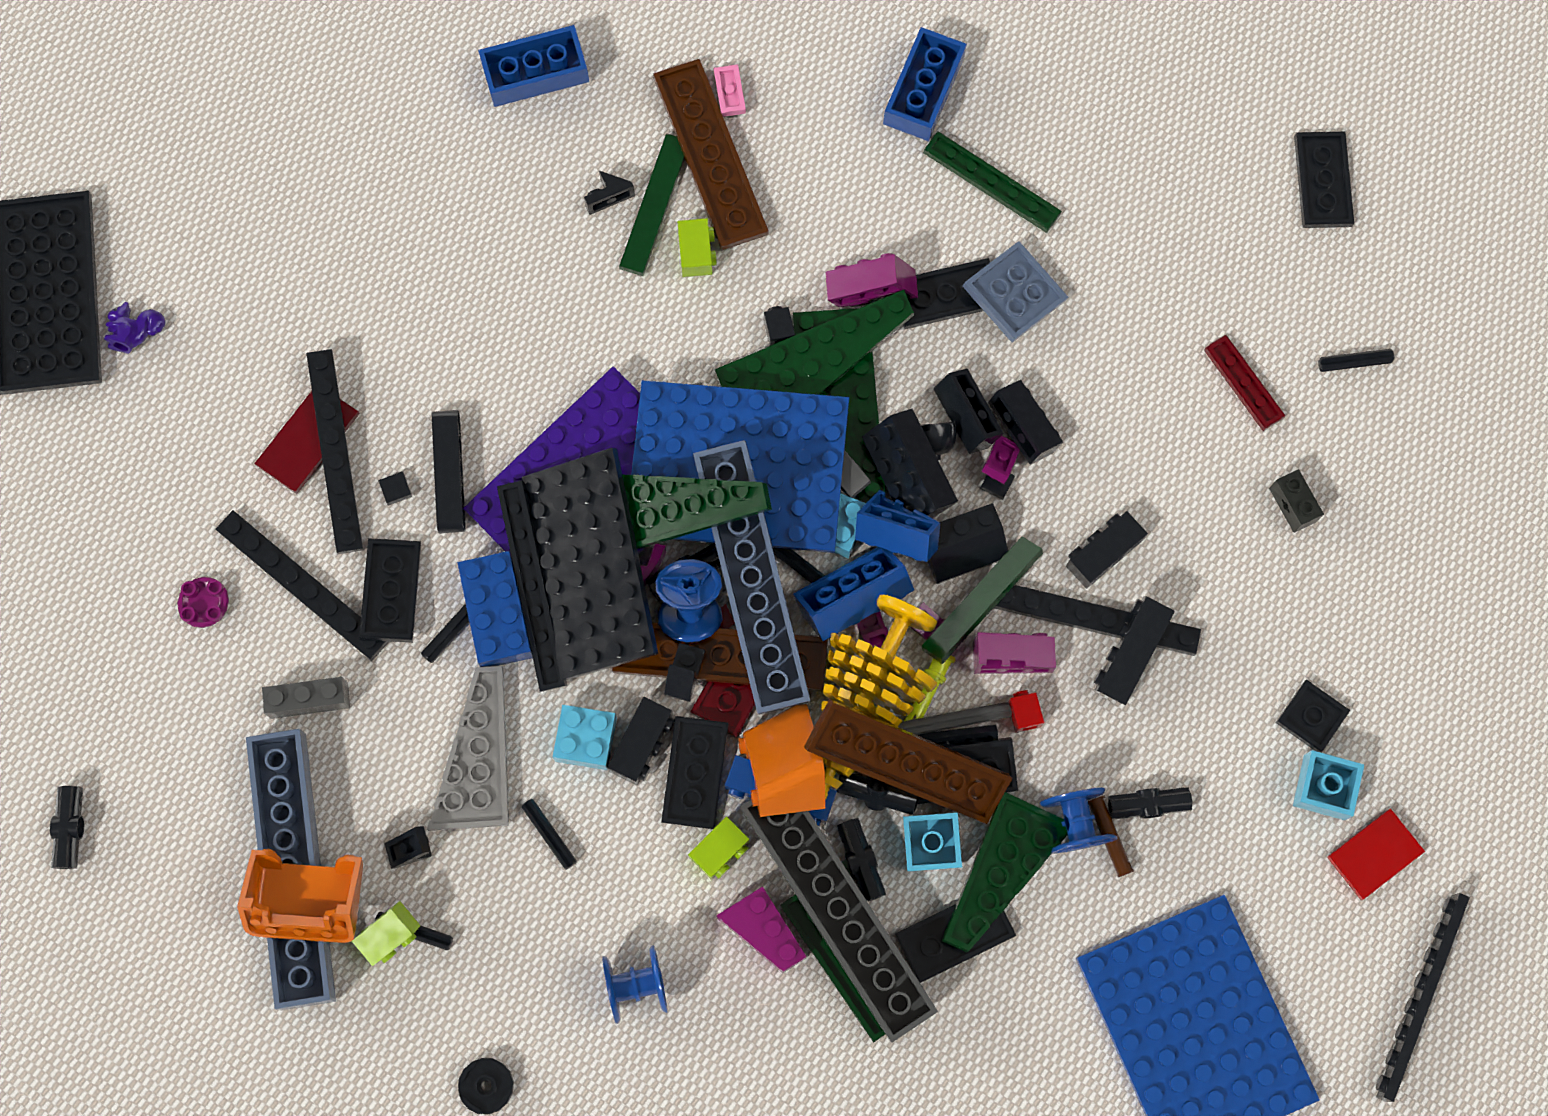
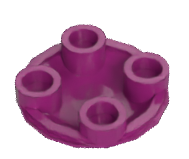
M201 577L192 581H186L181 586L177 602L180 618L193 627L205 628L213 626L227 612L229 597L224 585L214 578Z

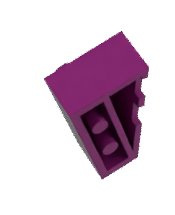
M892 253L882 254L880 258L873 260L862 259L857 264L850 266L839 265L834 270L825 272L827 299L837 307L870 304V299L887 297L902 290L905 291L906 295H910V299L918 298L916 269Z
M978 632L973 641L974 674L1053 673L1056 669L1055 637L1048 636L1047 633L1021 635L1020 633Z
M763 886L716 915L720 922L782 973H785L806 959V955Z

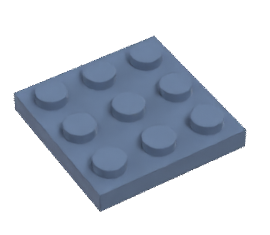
M1020 241L963 284L964 289L1012 343L1069 298Z

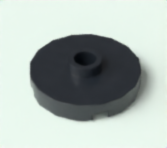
M481 1058L472 1061L463 1069L458 1080L461 1102L467 1109L477 1114H492L500 1111L509 1103L513 1094L514 1080L511 1071L504 1063L493 1058ZM484 1081L491 1083V1089L487 1092L482 1089Z

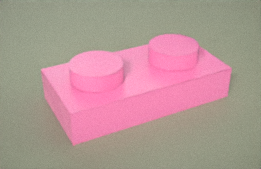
M738 64L714 68L722 116L746 114Z

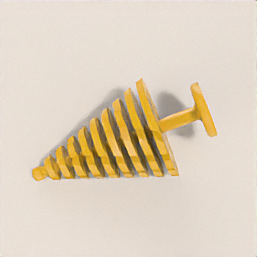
M883 594L879 595L877 606L884 613L894 618V621L881 648L877 646L873 648L870 643L860 639L856 643L851 636L841 634L839 637L837 633H831L830 643L836 651L834 654L831 649L829 650L828 661L836 668H826L825 677L829 681L836 683L840 690L834 685L825 684L823 694L832 700L898 727L902 720L896 717L890 710L892 709L898 715H909L914 710V707L903 701L913 704L916 701L920 704L925 699V694L921 692L923 688L927 692H932L937 686V682L919 668L916 672L909 662L897 657L895 654L909 626L923 631H933L937 621L923 610L905 601ZM839 668H842L846 672V674H844ZM822 701V712L828 701ZM823 758L824 767H826V800L830 788L837 790L843 784L834 778L836 772L849 777L854 770Z

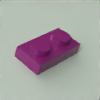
M1001 436L993 443L981 472L1004 484L1009 478L1020 449L1013 441Z

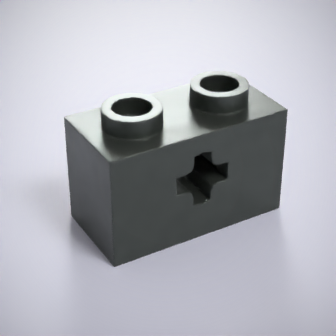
M1299 469L1275 480L1270 486L1269 490L1294 533L1316 523L1324 515Z

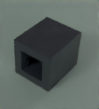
M774 306L764 312V325L769 346L795 336L789 307Z

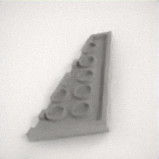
M503 666L475 668L463 715H461L456 738L453 741L443 774L441 788L434 804L431 821H429L427 827L428 831L509 826Z

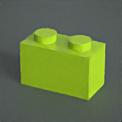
M708 218L677 221L682 277L712 275V266H717L716 250H710V242H715L713 227H708Z
M726 816L688 854V857L710 880L715 876L720 879L730 869L727 864L734 857L739 860L749 850L747 846L749 838Z
M399 901L362 930L352 940V943L372 966L380 960L386 963L397 953L394 950L400 944L406 947L416 938L414 933L421 925L402 902Z

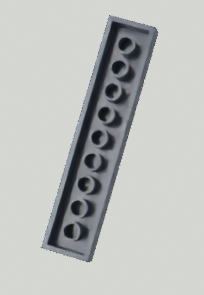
M745 440L693 453L699 479L756 482ZM764 512L712 527L757 714L760 715L811 702Z
M293 729L246 737L257 849H271L280 856L282 864L321 866L306 733L301 729ZM267 938L274 1009L282 1011L336 1002L330 942Z

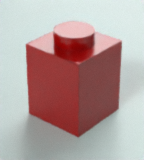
M1028 690L1014 693L1013 698H1010L1008 703L1011 706V718L1015 733L1041 728L1044 724V719L1037 693L1029 694Z

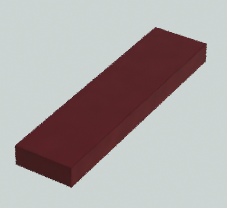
M1227 335L1205 347V353L1263 432L1285 418L1286 415Z

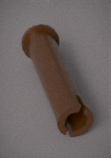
M1103 795L1088 801V805L1092 815H1095V822L1100 834H1114L1118 838L1115 841L1105 843V846L1119 878L1134 872V869H1132L1105 804L1104 798L1106 797Z

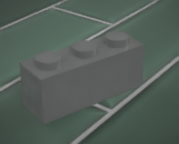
M343 677L262 687L264 714L271 719L350 708L348 682Z

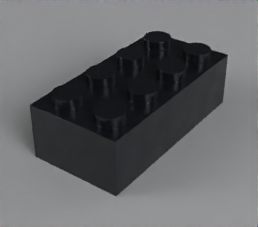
M913 408L890 415L862 436L893 502L900 500L904 503L903 507L911 512L918 510L932 519L958 502Z

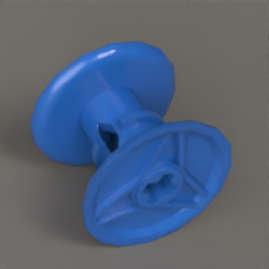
M688 559L671 563L660 571L655 582L656 592L664 602L657 614L658 625L662 631L672 639L683 642L701 641L712 636L719 629L723 620L722 609L715 600L722 588L721 576L717 570L706 562Z
M1105 788L1079 790L1054 796L1040 802V805L1046 808L1061 806L1064 822L1061 823L1062 827H1066L1069 842L1053 847L1051 854L1090 848L1118 839L1114 834L1098 836L1095 834L1093 826L1095 815H1091L1087 800L1103 795Z
M654 945L650 947L652 967L634 970V967H631L629 972L613 975L609 959L606 956H602L606 986L615 1024H619L621 1021L619 1002L636 999V1002H639L641 997L658 994L662 1011L668 1013L662 973Z

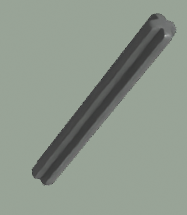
M1003 702L903 721L898 727L915 735L1009 718L1012 716L1010 704Z

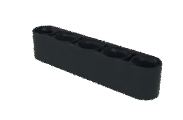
M459 410L433 411L432 439L437 530L439 534L465 532L466 521L465 510L463 509L465 502Z

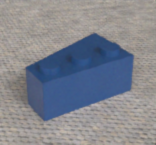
M879 490L857 512L855 540L864 542L869 546L887 549L892 553L912 557L917 561L927 562L938 550L940 522L918 510L913 512L903 507V502L900 500L893 502L885 497V492Z

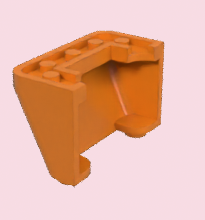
M807 704L792 706L743 732V738L738 739L740 754H745L746 759H750L755 780V789L751 790V800L753 806H758L760 817L825 809V770L823 758L804 748L814 728Z
M271 849L251 850L237 905L243 929L248 934L256 937L338 943L351 942L354 940L363 873L362 857L344 855L336 860L335 867L282 864L280 856Z

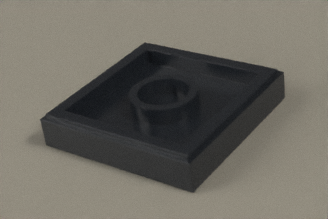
M1306 679L1275 723L1313 750L1322 753L1351 710Z

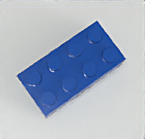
M575 25L478 50L494 107L589 82L588 70Z
M920 27L885 109L883 125L929 141L964 60L967 44Z
M877 547L793 593L803 618L821 640L825 641L831 638V633L838 634L844 629L858 624L862 619L871 614L881 611L877 606L879 595L884 594L897 599H903L907 594L915 591L905 565L889 550Z
M506 551L457 562L479 666H500L533 658L510 552Z

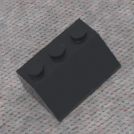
M991 503L940 522L938 550L928 560L936 584L997 563L1008 552L1003 526L994 504Z

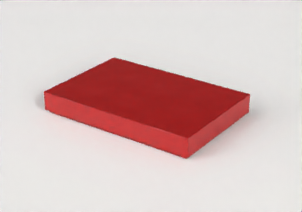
M1390 808L1333 851L1327 858L1359 899L1364 900L1422 855L1425 850Z

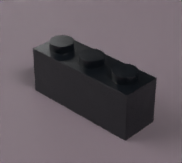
M968 368L948 373L933 388L951 422H955L956 431L969 454L988 449L1004 434Z
M1021 379L999 389L988 401V404L1030 465L1053 454L1063 443L1058 431L1054 429L1045 412L1039 407L1030 390Z
M1128 511L1121 516L1118 513L1107 521L1108 527L1103 532H1100L1098 529L1087 539L1089 544L1083 549L1078 546L1068 555L1070 560L1066 567L1086 589L1138 546L1148 535L1145 529Z
M643 697L607 767L608 771L637 786L640 780L645 781L651 770L648 764L652 756L657 757L663 746L660 740L664 732L669 734L674 725L673 711Z

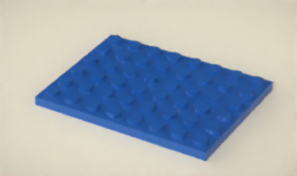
M642 380L631 475L699 479L693 453L745 440L756 482L767 483L772 510L764 512L772 547L835 553L849 397ZM712 528L675 538L715 543Z
M1225 894L1076 958L1145 1116H1286L1320 1101Z

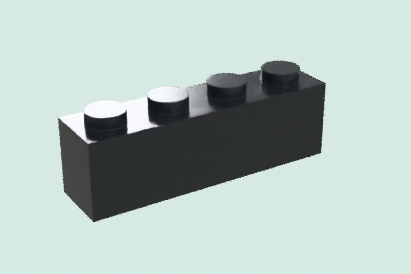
M1143 596L1142 600L1137 599L1130 613L1134 614L1130 623L1125 622L1118 634L1121 637L1118 646H1112L1106 657V660L1109 661L1105 670L1100 669L1093 683L1097 686L1094 690L1126 705L1175 611L1147 596Z

